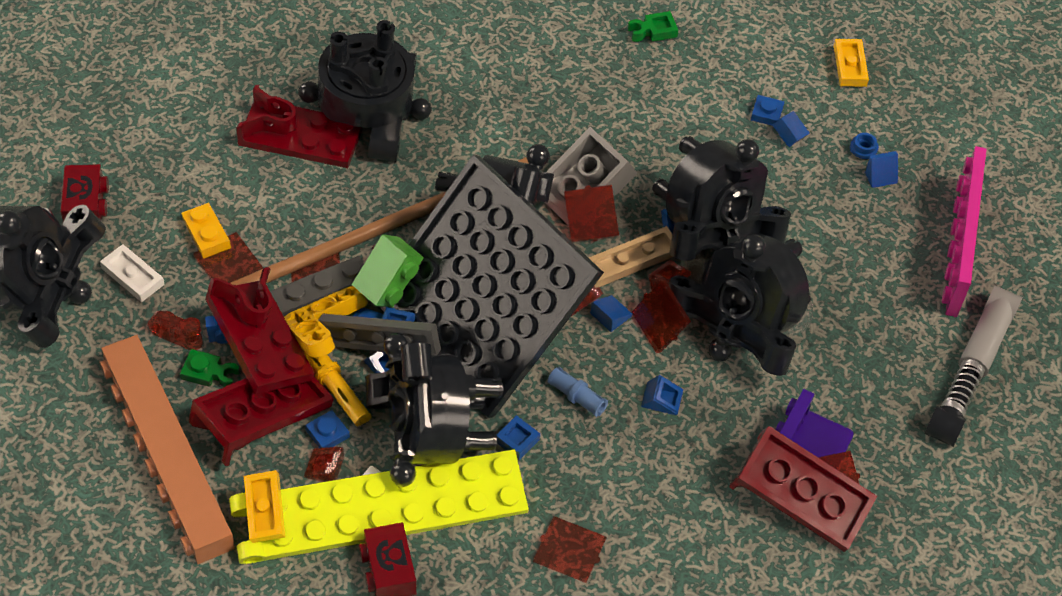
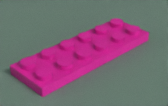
M975 146L972 156H966L963 166V173L965 175H959L956 185V191L960 192V197L957 196L954 203L953 213L957 214V218L953 219L950 235H954L955 241L951 240L947 257L952 258V263H948L946 268L945 280L949 281V286H945L942 295V303L947 304L945 315L958 316L971 285L987 148Z

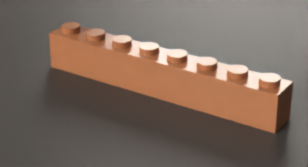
M138 335L102 347L104 360L99 363L105 379L112 378L114 385L110 387L116 403L123 401L125 409L121 411L127 427H135L137 432L133 434L135 444L139 452L146 451L148 459H145L144 462L150 477H158L160 484L156 485L162 503H170L172 510L168 511V515L174 529L181 528L184 534L180 541L187 557L193 554L197 564H201L234 550L233 534Z

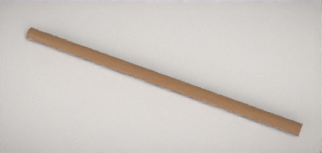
M526 157L518 160V162L528 163ZM446 192L268 266L270 273L266 284L432 213ZM262 269L230 283L241 285L259 281Z

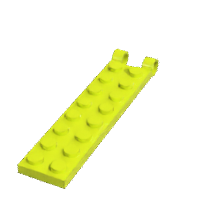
M514 449L461 458L454 464L415 466V479L412 484L405 487L396 485L391 480V471L281 489L285 537L252 543L250 540L239 543L236 546L239 563L251 564L363 543L364 529L401 522L404 524L406 535L528 513L529 508L516 451ZM245 493L231 496L229 498L231 515L233 517H247Z

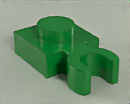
M671 11L645 15L644 21L634 19L628 22V31H633L632 41L634 42L642 41L650 36L652 42L678 37L679 30Z
M191 349L180 372L181 380L211 387L213 380H217L225 387L234 383V379L227 378L225 375L228 373L239 375L240 369L235 363L220 365V356Z

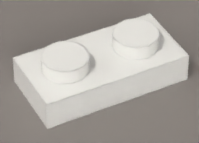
M123 244L100 261L101 269L140 302H143L165 285L164 279L160 274Z

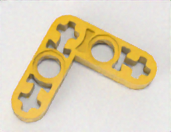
M349 286L292 311L284 318L301 349L310 357H322L331 353L335 345L330 331L319 321L320 317L323 314L346 316L365 307L368 299L354 286Z

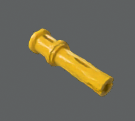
M304 352L315 372V378L328 388L355 426L359 427L371 419V414L341 376L340 365L335 361L333 362L328 355L314 358Z

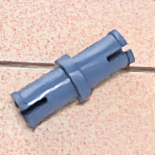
M556 367L548 377L550 385L566 394L570 402L573 404L577 402L595 417L600 416L606 409L608 400L589 389L585 381H578L561 367Z

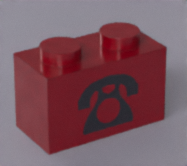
M100 164L64 166L61 201L63 222L69 211L78 205H86L100 220L102 217H107V201L103 199V194L109 193L108 176H103Z
M403 522L364 529V542L359 543L362 563H369L370 572L365 573L368 593L375 592V596L417 595L416 577Z

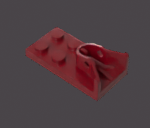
M259 85L254 86V102L246 121L240 122L236 128L238 146L343 168L349 167L363 127H354L345 123L330 121L323 112L296 107L285 99L268 95L259 88Z
M269 267L262 269L259 281L241 285H233L219 278H212L205 298L255 394L312 381L315 374L266 285L270 273Z
M313 376L312 381L259 394L254 393L247 378L193 399L189 423L193 427L210 430L224 447L222 463L225 466H229L231 456L235 450L243 448L251 441L332 407L334 398L315 376Z
M770 426L766 427L758 435V442L740 473L732 480L729 487L732 490L736 487L747 488L843 552L847 551L873 506L877 495Z

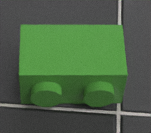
M382 234L351 285L375 306L393 307L402 298L403 290L410 279L417 274L419 265L424 257L400 237Z

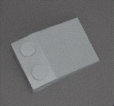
M589 127L547 171L554 174L549 201L544 203L567 225H570L617 195L637 172L620 153Z

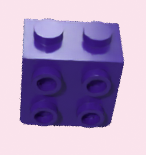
M803 389L798 400L792 397L785 412V415L788 416L786 422L779 421L775 430L830 466L838 469L854 433L849 428L811 412L810 407L815 394Z

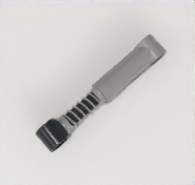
M994 286L974 332L961 355L958 364L960 369L957 371V375L942 405L936 407L924 434L954 447L966 421L964 416L968 409L967 405L971 402L970 399L973 397V392L976 391V386L979 385V380L988 374L999 346L1023 297Z

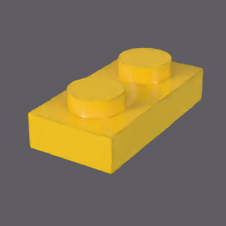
M835 39L833 47L840 86L867 87L869 77L862 39Z
M209 203L181 213L183 221L203 259L231 249L230 240Z
M274 470L244 476L249 540L252 543L284 538L285 529L279 473Z

